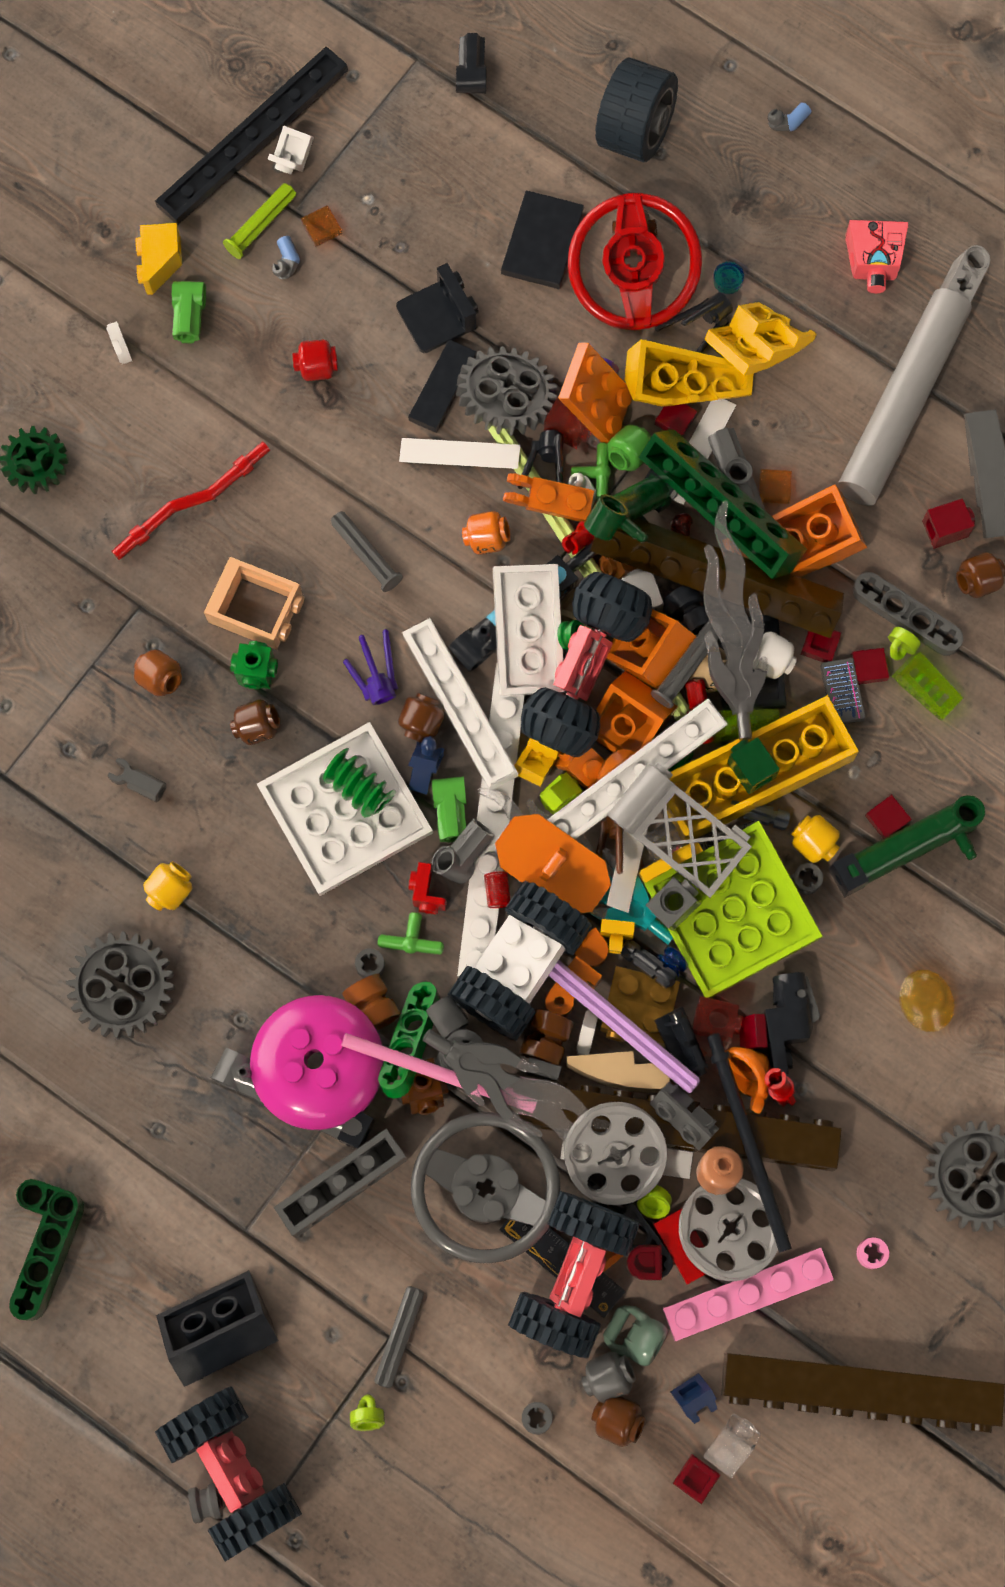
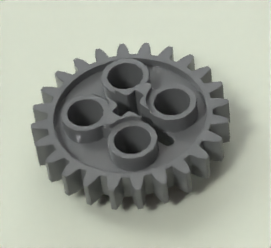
M504 346L500 347L499 353H495L491 347L488 348L487 355L478 351L476 359L469 357L467 365H462L461 372L458 375L456 396L460 397L459 406L466 407V416L475 414L474 424L484 421V430L486 431L491 426H495L497 434H500L502 429L505 428L509 435L512 436L516 428L522 434H525L527 426L532 430H536L538 422L544 424L547 416H551L557 395H555L557 385L552 384L554 375H546L548 366L538 367L539 358L536 357L530 361L527 359V351L521 356L517 355L515 347L511 350V353H506Z
M125 931L121 932L119 940H116L112 933H108L107 943H103L97 937L95 938L97 947L94 950L87 945L84 946L88 954L85 958L75 956V959L81 965L79 968H69V971L76 976V979L66 981L69 987L75 988V991L69 993L67 998L78 1001L71 1007V1010L74 1013L83 1011L78 1020L82 1024L91 1020L88 1028L90 1031L95 1032L101 1026V1035L105 1038L111 1030H113L114 1037L117 1040H120L123 1031H126L130 1038H134L135 1028L138 1027L145 1034L147 1033L145 1023L149 1021L157 1026L158 1022L154 1017L156 1013L161 1015L167 1014L161 1006L163 1003L173 1002L166 995V992L175 990V986L166 982V980L175 975L172 970H164L170 964L168 958L159 959L163 953L160 947L150 951L153 945L150 939H147L141 945V937L137 933H135L131 941H129ZM115 956H123V966L118 970H110V960ZM102 969L119 982H125L132 990L145 996V1001L141 1002L123 989H117L110 981L99 976L96 971ZM142 973H150L151 982L149 985L142 988L137 987V977ZM98 983L105 984L104 994L99 998H92V987ZM125 1000L132 1001V1011L124 1016L119 1015V1005Z
M972 1121L967 1122L965 1132L959 1125L953 1127L955 1137L948 1132L942 1133L941 1136L945 1144L937 1141L934 1142L932 1146L938 1154H928L926 1156L930 1162L934 1163L933 1166L923 1169V1172L932 1175V1179L925 1182L924 1186L934 1187L935 1192L928 1198L929 1200L939 1198L941 1203L937 1206L936 1211L939 1212L947 1209L949 1213L946 1221L948 1222L958 1217L960 1229L964 1228L968 1222H971L972 1232H977L980 1229L981 1223H983L985 1230L990 1232L993 1231V1221L1000 1228L1005 1227V1182L998 1179L995 1169L998 1164L1005 1165V1134L1003 1136L999 1135V1124L994 1125L988 1131L986 1121L980 1122L978 1130L975 1129ZM969 1144H976L981 1148L982 1158L980 1161H974L968 1156L967 1148ZM993 1151L996 1152L997 1157L982 1175L986 1181L977 1183L970 1192L968 1199L963 1201L961 1199L963 1193L976 1179L974 1172L982 1169ZM951 1171H957L962 1175L963 1185L960 1189L950 1185L948 1175ZM980 1191L986 1192L991 1198V1205L988 1209L981 1208L976 1201L977 1194Z

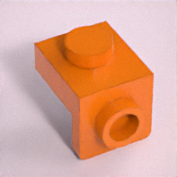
M592 748L580 757H572L560 751L558 753L559 758L554 765L558 769L566 770L587 790L597 782L599 770L605 760Z

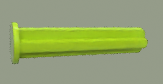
M283 183L230 239L223 241L224 247L231 255L237 259L243 257L242 252L296 197L293 187Z

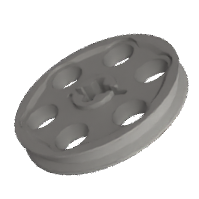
M608 1102L590 1108L574 1122L566 1137L564 1159L572 1182L585 1196L602 1204L623 1205L639 1200L657 1185L665 1170L667 1146L661 1129L646 1111L625 1102ZM597 1116L609 1118L610 1126L605 1132H596L591 1128L592 1121ZM638 1117L644 1121L643 1129L639 1133L631 1134L625 1130V1124L630 1118ZM587 1144L591 1147L590 1156L585 1160L575 1159L572 1155L575 1146ZM614 1146L618 1150L624 1149L620 1152L621 1159L617 1161L613 1157L607 1158L611 1154L610 1148ZM655 1147L658 1150V1158L654 1162L644 1163L640 1160V1153L644 1148ZM594 1173H600L606 1177L605 1185L597 1190L591 1189L587 1185L588 1178ZM626 1175H636L640 1180L638 1187L632 1191L624 1190L621 1187L622 1179Z
M741 1179L735 1187L742 1191L744 1195L743 1203L734 1205L728 1201L726 1194L715 1195L707 1192L700 1186L687 1199L680 1214L679 1237L685 1254L700 1271L715 1279L724 1281L748 1279L762 1271L772 1261L778 1251L770 1224L767 1227H759L753 1222V1212L756 1210L765 1211L757 1185ZM701 1197L709 1199L713 1205L712 1213L708 1215L699 1213L696 1210L695 1201ZM739 1215H742L734 1229L738 1235L731 1233L721 1243H718L726 1228L723 1222L728 1225L734 1222ZM694 1230L704 1232L708 1239L707 1246L704 1248L695 1247L690 1241L691 1232ZM750 1243L762 1245L765 1250V1256L762 1260H754L748 1255L747 1249ZM727 1253L733 1258L734 1266L732 1270L724 1271L718 1267L716 1263L718 1254Z

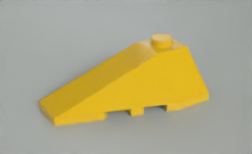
M641 339L627 351L624 380L634 401L663 407L752 395L754 373L744 376L725 358Z

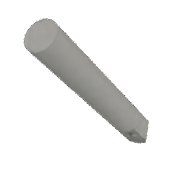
M973 245L958 256L952 263L940 289L933 292L837 484V487L849 500L867 506L876 503L972 310L971 301L990 265V255L984 247ZM968 260L973 263L974 268L969 264Z

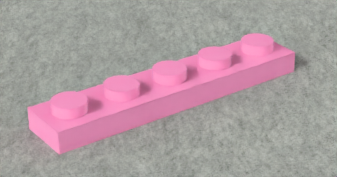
M818 1248L764 1269L748 1279L730 1282L662 1310L674 1341H678L833 1281L834 1278L822 1249Z

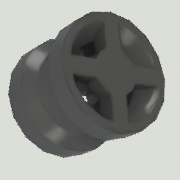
M214 1483L209 1484L206 1489L202 1490L197 1487L188 1489L189 1506L195 1524L203 1522L207 1517L212 1516L215 1519L223 1517L222 1498Z

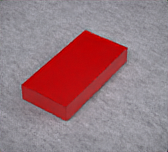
M680 1209L656 1222L653 1226L665 1248L670 1253L685 1284L688 1285L706 1274L689 1260L683 1250L679 1237V1218L682 1211ZM696 1230L692 1231L690 1234L691 1243L695 1247L704 1248L705 1246Z

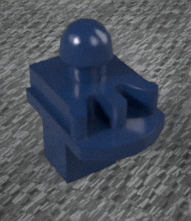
M426 737L422 742L416 743V748L408 766L413 767L409 790L427 794L431 787L433 773H437L445 749L439 748L436 750V741L432 737Z

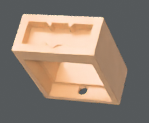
M230 557L204 614L208 623L253 641L263 642L277 650L280 642L287 640L292 627L289 623L293 614L300 612L304 603V596H302L300 584ZM242 579L288 597L271 634L225 616Z

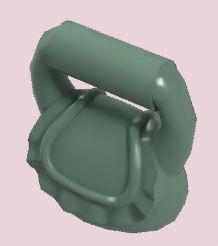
M623 1305L616 1309L603 1337L605 1344L611 1351L618 1353L620 1356L625 1355L639 1365L648 1366L657 1356L666 1338L667 1328L660 1321L651 1319L645 1311L637 1306ZM631 1313L636 1320L632 1323L633 1326L627 1337L624 1338L623 1345L614 1343Z

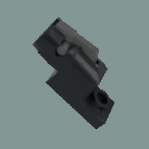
M804 972L774 976L772 978L773 1005H776V1008L765 1009L763 1012L766 1016L768 1058L772 1069L779 1068L781 1072H785L786 1076L789 1074L788 1069H793L791 1050L785 1049L784 1045L807 1042L813 1030V1023L820 1017L809 979L805 976Z

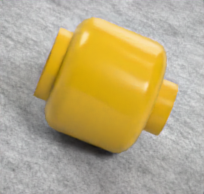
M807 815L791 833L794 836L792 841L793 847L812 863H817L822 858L828 862L840 849V846L836 844L840 837L839 831L820 815H815L812 818Z
M173 861L170 864H159L143 884L144 890L148 895L146 901L158 911H162L163 908L176 910L193 889L190 881L192 876L182 866Z

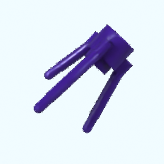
M384 629L382 633L388 677L385 676V673H378L364 635H359V641L372 675L367 679L368 685L365 684L348 659L343 661L348 672L361 689L365 701L371 700L373 705H380L396 697L395 691L399 689L395 680L391 643L387 629Z

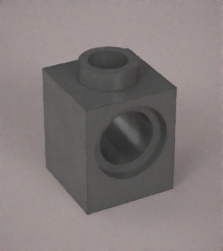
M673 877L646 906L668 929L674 931L701 903L695 898L699 892L686 879L681 883ZM674 894H681L684 899L683 906L679 910L671 911L668 906L669 898Z

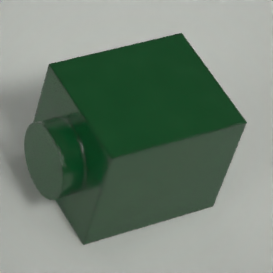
M758 737L750 742L744 739L731 748L732 753L727 763L749 795L777 778L780 769Z

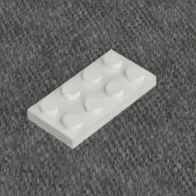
M558 564L494 566L493 585L499 696L532 695L541 688H549L564 693V690L553 685L556 680V669L563 662V650L557 636L558 627L561 623Z

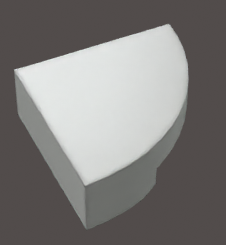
M117 321L108 324L106 329L119 362L122 365L131 362V356Z
M589 1009L585 1012L576 1050L578 1051L577 1054L589 1055L598 1019Z

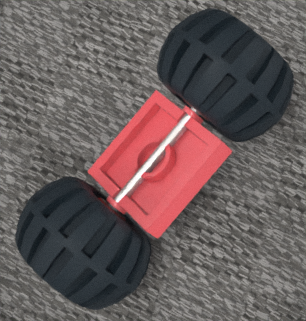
M602 572L590 573L581 581L574 593L572 602L573 615L576 620L592 629L582 625L579 626L577 632L573 633L569 640V651L564 661L556 669V680L553 685L566 691V695L549 688H541L529 697L523 706L521 714V729L524 735L558 752L561 751L572 757L584 755L591 749L599 736V713L594 708L578 701V698L584 701L588 700L613 644L606 639V635L621 641L631 642L644 632L649 625L652 614V600L646 592Z

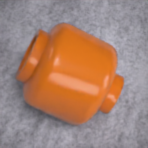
M489 511L471 515L467 521V527L462 528V537L465 546H471L474 553L483 555L502 551L506 542L510 541V528L506 517H501L496 511Z

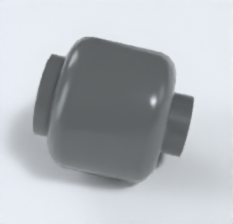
M611 1351L587 1362L585 1366L586 1376L582 1377V1384L589 1397L594 1395L598 1401L604 1403L606 1399L623 1397L629 1394L632 1389V1383L635 1382L636 1378L628 1358L625 1355L620 1356L618 1353Z

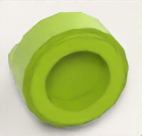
M894 627L888 636L892 643L890 646V656L895 661L903 659L906 653L914 655L921 646L920 640L902 627Z
M656 1185L647 1195L637 1201V1207L641 1214L646 1217L660 1219L669 1214L672 1198L666 1189Z
M370 1394L364 1395L359 1401L358 1408L350 1412V1426L354 1430H376L385 1424L384 1410L376 1408L375 1399Z

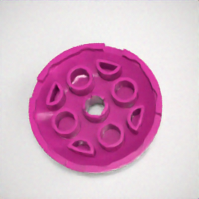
M312 995L288 1002L277 1009L264 1022L253 1043L250 1071L253 1086L258 1097L273 1115L297 1128L325 1130L345 1124V1122L355 1117L358 1113L363 1112L371 1103L380 1087L378 1077L384 1061L341 1046L345 1033L382 1045L380 1036L373 1023L360 1009L336 997ZM318 1052L323 1054V1064L317 1069H310L307 1062L309 1057Z

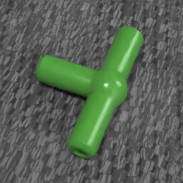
M605 442L597 445L596 466H574L571 468V475L581 473L589 479H596L597 501L601 495H608L609 477L611 475L607 451L608 444Z
M411 912L409 914L406 937L382 934L378 937L379 947L404 950L409 954L421 952L441 955L444 950L443 942L418 939L422 915L418 912Z

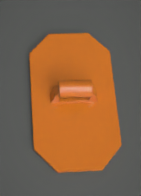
M539 814L513 817L495 843L500 868L520 882H532L538 887L541 886L548 892L554 893L559 899L565 900L580 913L593 912L611 886L606 861Z

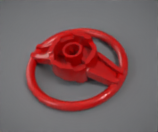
M646 193L621 194L609 198L594 207L578 225L568 252L569 279L579 302L599 321L624 330L649 329L661 325L676 316L687 305L696 291L702 270L701 245L690 220L678 207L669 201ZM643 206L661 211L678 225L685 236L690 254L689 273L682 291L670 305L651 315L653 284L659 281L664 270L665 256L660 241L654 234L648 231ZM617 209L615 235L609 239L604 247L602 262L606 275L613 285L620 289L626 317L613 314L595 302L583 283L580 271L581 249L588 232L600 218ZM633 251L637 252V256H642V261L638 262L637 267L634 268L631 267V264L625 263V259L630 258Z

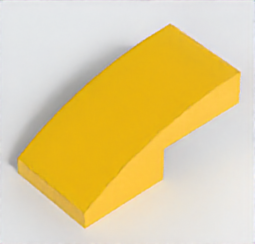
M529 738L526 748L514 765L518 776L541 787L556 762L559 752Z

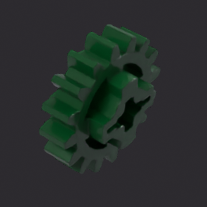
M31 426L30 433H25L20 428V436L18 438L12 435L8 436L11 444L10 446H1L5 455L0 456V463L4 466L1 468L4 477H8L7 480L12 487L18 484V488L23 493L30 487L33 494H37L38 487H43L48 492V484L50 482L56 485L60 484L57 475H66L67 471L63 465L68 464L69 459L64 454L67 452L64 443H60L56 433L50 436L48 429L45 427L38 433L35 426Z

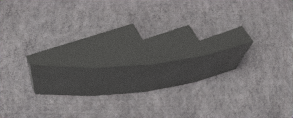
M995 409L965 413L970 475L974 476L977 507H980L983 538L1005 536V447L997 411Z

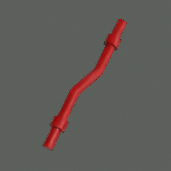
M262 441L245 457L241 455L232 463L233 467L208 489L167 502L141 526L137 524L128 532L129 536L111 552L118 560L122 559L137 545L141 546L150 539L148 535L175 512L214 500L239 477L248 475L254 469L253 465L270 451L269 447Z

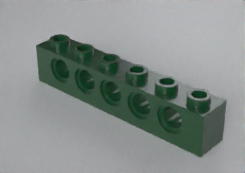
M671 429L655 432L638 458L771 579L790 574L807 550L805 546L677 431Z

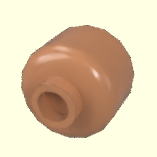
M717 1146L707 1150L698 1162L696 1169L697 1180L701 1187L715 1195H723L732 1191L742 1179L744 1172L743 1161L739 1154L725 1146Z

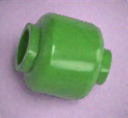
M635 425L624 426L608 442L607 451L611 464L622 471L631 472L637 470L644 463L638 457L651 438L649 432Z

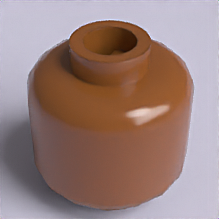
M158 649L150 650L140 655L135 662L134 679L136 683L157 697L173 693L182 681L180 664Z

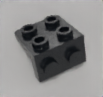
M448 263L437 267V283L411 294L396 303L400 317L419 351L422 353H428L446 344L448 340L453 341L476 330V314L479 313L478 307L472 296H466L463 291L465 286L460 274L457 271L453 272Z

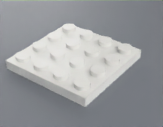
M370 722L257 783L259 790L319 896L433 834L432 828ZM345 748H349L346 759L354 755L359 757L355 764L356 768L365 763L368 765L364 774L366 777L373 772L377 773L374 781L375 785L384 780L387 782L383 791L385 794L393 789L396 790V794L387 806L371 817L364 818L361 815L362 808L354 809L351 805L352 800L345 801L342 798L343 791L335 792L332 788L333 783L326 784L323 780V775L331 760Z

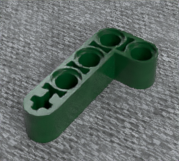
M29 1179L25 1180L18 1187L16 1192L17 1202L21 1207L43 1216L10 1298L9 1308L12 1315L17 1319L34 1321L42 1317L47 1309L82 1218L84 1203L80 1196L39 1180ZM39 1187L42 1191V1197L37 1204L31 1205L28 1202V1193L32 1188ZM65 1198H71L74 1205L73 1210L70 1214L62 1216L59 1213V1204ZM57 1230L61 1235V1241L57 1247L50 1249L47 1246L46 1238L51 1231ZM39 1263H45L48 1267V1275L43 1281L38 1282L34 1278V1269ZM28 1284L33 1287L42 1288L41 1293L27 1289ZM23 1300H30L32 1304H35L34 1309L26 1310L22 1306Z

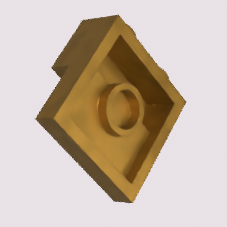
M616 966L608 1002L659 1045L665 1047L654 1020L674 1010L680 982L675 981L672 987L665 989L656 982L657 978L651 979L643 972ZM602 1021L600 1031L606 1033V1038L625 1042L621 1036Z

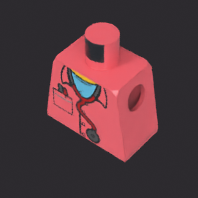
M849 221L846 232V244L852 276L855 279L867 280L868 292L873 294L882 293L886 290V280H895L897 278L908 222Z

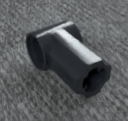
M467 33L465 36L460 37L459 66H456V93L486 94L487 70L486 66H484L485 37L479 36L478 33Z

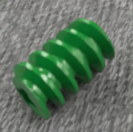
M345 748L331 760L325 770L323 780L326 784L333 783L332 788L335 792L343 791L342 798L345 801L352 800L351 805L354 809L362 808L361 815L364 818L371 817L387 806L396 794V790L393 789L385 794L383 791L387 782L384 780L375 785L374 781L377 773L373 772L366 777L364 774L368 765L365 763L356 768L355 764L359 757L354 755L346 759L349 748Z

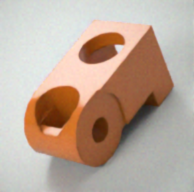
M577 956L568 966L571 971L594 990L602 980L600 973ZM555 982L545 998L546 1010L566 1018L572 1013L576 998Z

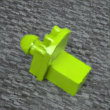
M566 772L560 774L539 795L545 809L551 814H555L583 791L579 787L578 781L571 778Z

